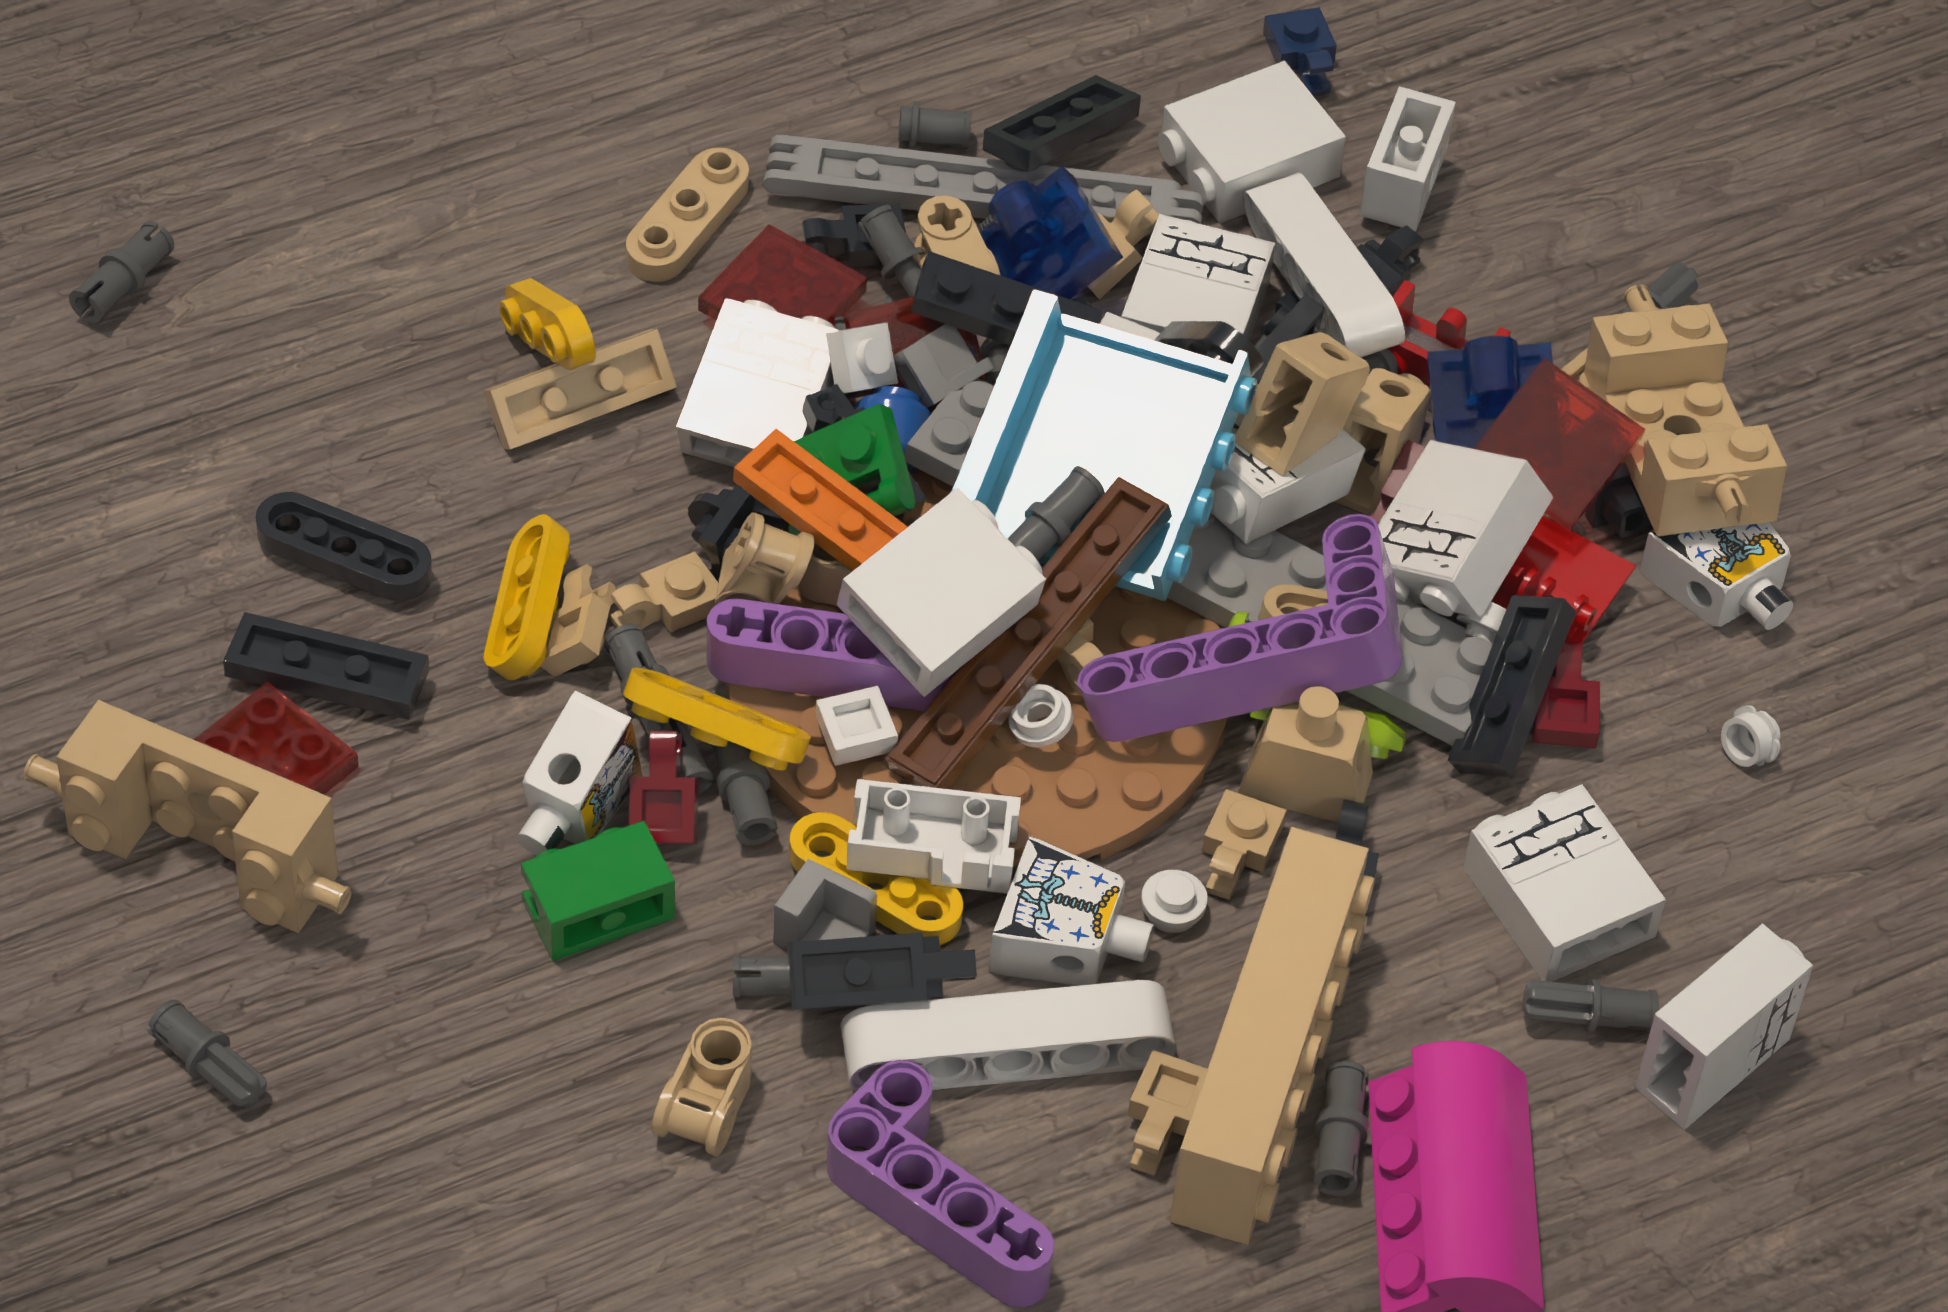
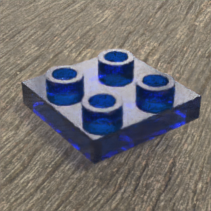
M1063 166L1037 186L1028 181H1016L1001 188L989 203V213L994 221L980 232L986 247L991 250L995 257L1000 276L1070 300L1123 258L1074 175Z
M1487 336L1468 341L1462 346V349L1428 352L1427 367L1429 389L1431 390L1430 399L1434 441L1524 459L1528 461L1533 469L1558 468L1562 466L1563 458L1551 343L1518 345L1516 339L1511 337Z

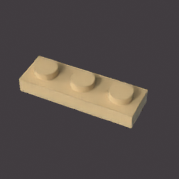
M649 329L597 348L595 361L584 366L567 370L556 363L483 391L503 449H513L674 389L677 386L658 329Z

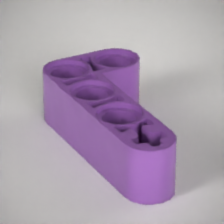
M728 599L715 605L707 616V667L710 673L718 680L730 684L820 697H832L878 686L886 706L925 711L956 673L954 672L924 697L849 617L843 613L744 599Z
M896 1060L884 1064L849 1098L829 1122L826 1170L830 1180L843 1192L999 1301L1014 1307H1026L1036 1304L1044 1298L1050 1286L1054 1240L1051 1232L1034 1217L922 1141L929 1131L933 1084L930 1075L922 1066L912 1061ZM905 1102L910 1105L901 1107L890 1103ZM859 1146L869 1150L858 1152L847 1148ZM910 1183L917 1184L923 1188L907 1189L901 1185ZM969 1221L978 1226L971 1228L961 1227L955 1223Z

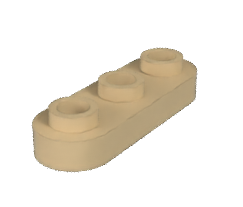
M719 147L706 149L691 160L627 236L626 263L629 270L636 277L650 282H663L676 277L682 272L747 194L749 188V166L746 159L734 150Z

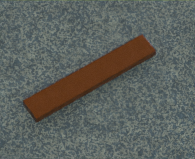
M1118 476L1042 568L1046 581L1038 605L959 668L885 758L889 770L915 786L949 789L1008 718L1016 705L1021 702L1030 688L1035 685L1171 519L1172 513L1169 504Z

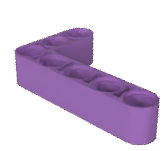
M1362 514L1348 515L1337 519L1325 530L1322 542L1327 605L1114 653L1094 659L1085 665L1078 675L1077 683L1097 735L1103 740L1111 742L1126 741L1297 702L1300 700L1301 694L1310 687L1321 686L1337 693L1376 684L1396 674L1402 665L1403 656L1395 579L1376 520Z

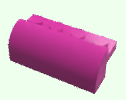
M1441 1041L1411 1048L1412 1066L1368 1082L1381 1312H1444L1452 1308H1457L1461 1312H1539L1544 1310L1526 1074L1500 1052L1476 1043Z

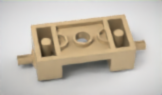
M1636 285L1630 287L1624 294V300L1631 312L1592 317L1584 373L1621 457L1629 469L1631 479L1656 535L1664 536L1777 521L1787 464L1768 424L1743 426L1722 381L1728 341L1710 303L1659 309L1655 306L1647 286L1640 285L1639 291Z
M97 700L56 756L57 764L42 758L38 754H34L25 766L24 780L57 792V796L62 798L68 835L74 837L78 843L90 850H105L126 859L152 821L158 823L165 831L174 836H189L216 848L222 855L235 861L240 908L247 911L251 917L260 923L271 926L278 924L299 933L318 904L335 911L337 914H341L350 901L351 887L334 882L338 876L331 797L101 700Z

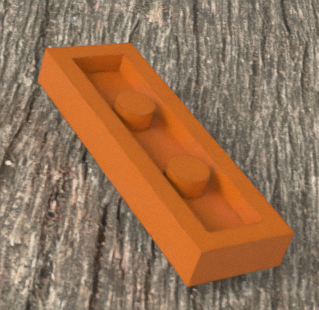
M777 428L734 466L733 482L798 531L813 535L814 543L851 571H854L908 527Z

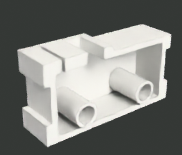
M857 779L853 824L857 825V829L849 831L846 870L929 879L931 885L1008 894L1012 881L1015 848H1009L1010 842L1016 843L1021 797Z

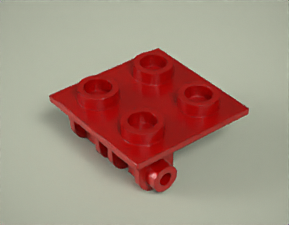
M1542 516L1491 602L1507 609L1512 595L1565 598L1576 610L1565 641L1582 642L1583 644L1634 572L1636 565Z

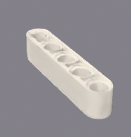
M1301 172L1243 192V204L1253 233L1258 239L1275 243L1273 262L1300 300L1307 294L1325 308L1320 326L1323 333L1328 334L1359 357L1404 343L1405 330L1393 297Z
M1150 980L944 998L924 1002L871 1005L850 1012L843 1018L840 1025L849 1083L855 1091L877 1069L888 1062L896 1060L912 1061L922 1066L930 1075L933 1083L932 1090L1143 1070L1152 1050L1172 1057L1177 1050L1164 987Z

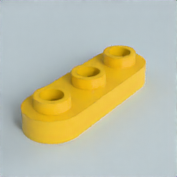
M532 278L505 287V300L499 302V312L502 322L511 336L518 334L530 348L536 349L550 358L552 362L560 364L567 370H573L595 361L596 349L594 339L585 316L576 304Z
M546 514L538 515L529 520L514 537L508 550L484 650V662L506 680H515L522 676L531 675L541 666L547 654V637L552 616L558 606L559 599L557 594L563 568L570 554V534L567 529Z
M632 668L623 692L626 698L634 702L631 711L635 714L660 723H668L671 717L691 725L690 735L694 738L715 746L726 747L728 741L751 750L749 758L752 761L771 769L784 771L787 768L788 762L802 763L811 739L807 732L796 726L653 670Z
M827 812L806 815L795 823L790 833L789 858L797 872L800 871L807 859H810L863 886L868 887L867 885L872 883L883 885L884 888L873 890L877 894L876 921L898 934L923 933V937L939 936V945L947 943L957 935L961 928L963 900L957 888L931 885L929 879L846 870L849 831L856 830L857 826L838 815ZM818 851H825L830 853L831 855L827 857H819L814 853ZM933 916L937 920H924L921 917Z

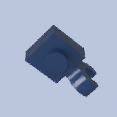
M1320 7L1265 16L1263 34L1276 64L1285 61L1291 69H1297L1301 82L1313 96L1330 93L1331 87L1325 72L1333 71L1337 45Z

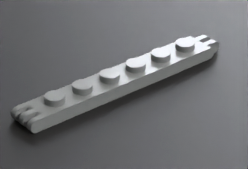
M776 135L771 139L770 154L766 164L767 171L763 180L764 189L772 194L865 205L900 204L901 209L916 211L920 210L921 205L926 200L935 196L947 195L963 201L970 209L972 217L985 219L989 218V215H992V212H995V209H998L1001 204H1004V201H1007L1010 195H1014L1012 199L1021 206V210H1018V213H1015L1012 219L1009 218L1010 222L1079 230L1099 212L1111 223L1115 218L1119 204L1136 189L1153 205V209L1158 214L1189 220L1201 224L1202 221L1200 213L1203 211L1204 204L1201 194L1194 191L1181 190L1180 184L1173 180L1041 165L1037 169L1027 172L1009 167L1004 160L790 135ZM1152 232L1145 237L1151 238Z

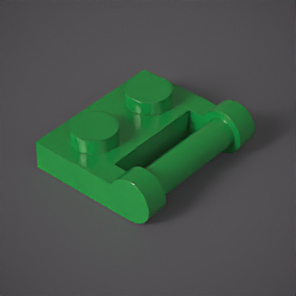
M879 403L794 441L855 488L881 478L879 489L866 496L893 516H899L914 509L915 496L892 408ZM789 524V533L798 536L801 532Z

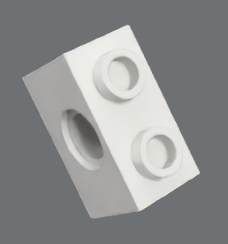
M1399 86L1367 166L1359 216L1402 228L1407 225L1412 230H1417L1448 149L1456 102Z

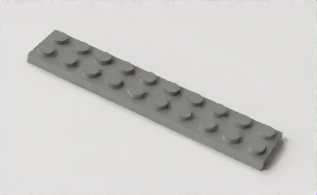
M977 378L957 391H949L907 443L904 455L905 461L954 487L994 386ZM1210 512L1208 520L1203 527L1194 526L1187 544L1192 546L1193 549L1188 572L1182 583L1173 581L1167 598L1224 628L1228 627L1232 617L1238 611L1250 612L1249 622L1258 621V614L1264 596L1274 586L1292 584L1327 591L1324 556L1275 530L1245 544ZM1397 599L1403 656L1401 667L1396 674L1385 681L1346 691L1453 746L1455 739L1463 738L1472 723L1469 704L1492 644L1484 638L1466 635L1465 628L1409 599L1405 602Z

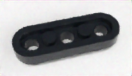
M1172 321L1154 340L1231 364L1234 363L1238 350L1247 352L1251 377L1264 363L1262 356L1255 346L1241 332L1222 321Z
M295 492L274 494L265 499L256 511L258 541L265 550L274 555L389 600L405 601L416 598L424 593L431 584V554L427 546L416 538ZM291 530V531H296V532H295V533H292V534H288V533H286V532H284V531ZM349 552V553H352V554H350V555H348V556H344V555L339 554V553Z

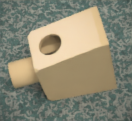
M1322 332L1276 345L1250 402L1249 413L1244 416L1236 433V443L1281 476L1285 475L1334 440L1342 431L1361 388L1365 385L1370 371L1368 362L1328 334ZM1295 419V421L1286 425V421Z
M1382 368L1373 369L1367 376L1365 385L1361 388L1343 427L1350 436L1365 448V452L1349 494L1333 502L1367 515H1371L1376 510L1381 501L1380 492L1408 440L1417 444L1420 442L1431 390L1419 378L1411 374L1398 375ZM1371 449H1380L1374 460L1379 461L1376 468L1370 466L1364 459L1365 453Z
M1321 686L1306 689L1297 702L1271 707L1254 742L1238 793L1283 809L1339 823L1343 800L1364 803L1373 771L1368 716L1360 710L1339 705L1336 694L1330 689Z

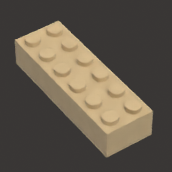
M1291 827L1180 1148L1169 1222L1249 1245L1256 1220L1269 1223L1279 1191L1280 1183H1277L1281 1168H1287L1298 1132V1128H1295L1300 1112L1305 1113L1316 1076L1313 1073L1318 1058L1323 1059L1333 1026L1331 1017L1335 1005H1341L1351 969L1348 965L1352 953H1358L1368 918L1365 914L1375 882V878L1364 875L1369 848Z

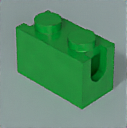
M644 821L624 828L615 827L599 833L595 838L563 849L554 848L543 851L533 859L521 863V873L529 888L522 891V902L552 961L675 919V879Z

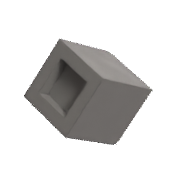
M947 324L893 355L896 373L907 390L918 394L922 399L921 404L927 408L944 399L949 391L959 390L967 383L972 382L994 368L988 357L976 362L957 328Z
M807 859L774 905L773 943L787 950L788 942L871 936L875 931L877 894L872 889Z

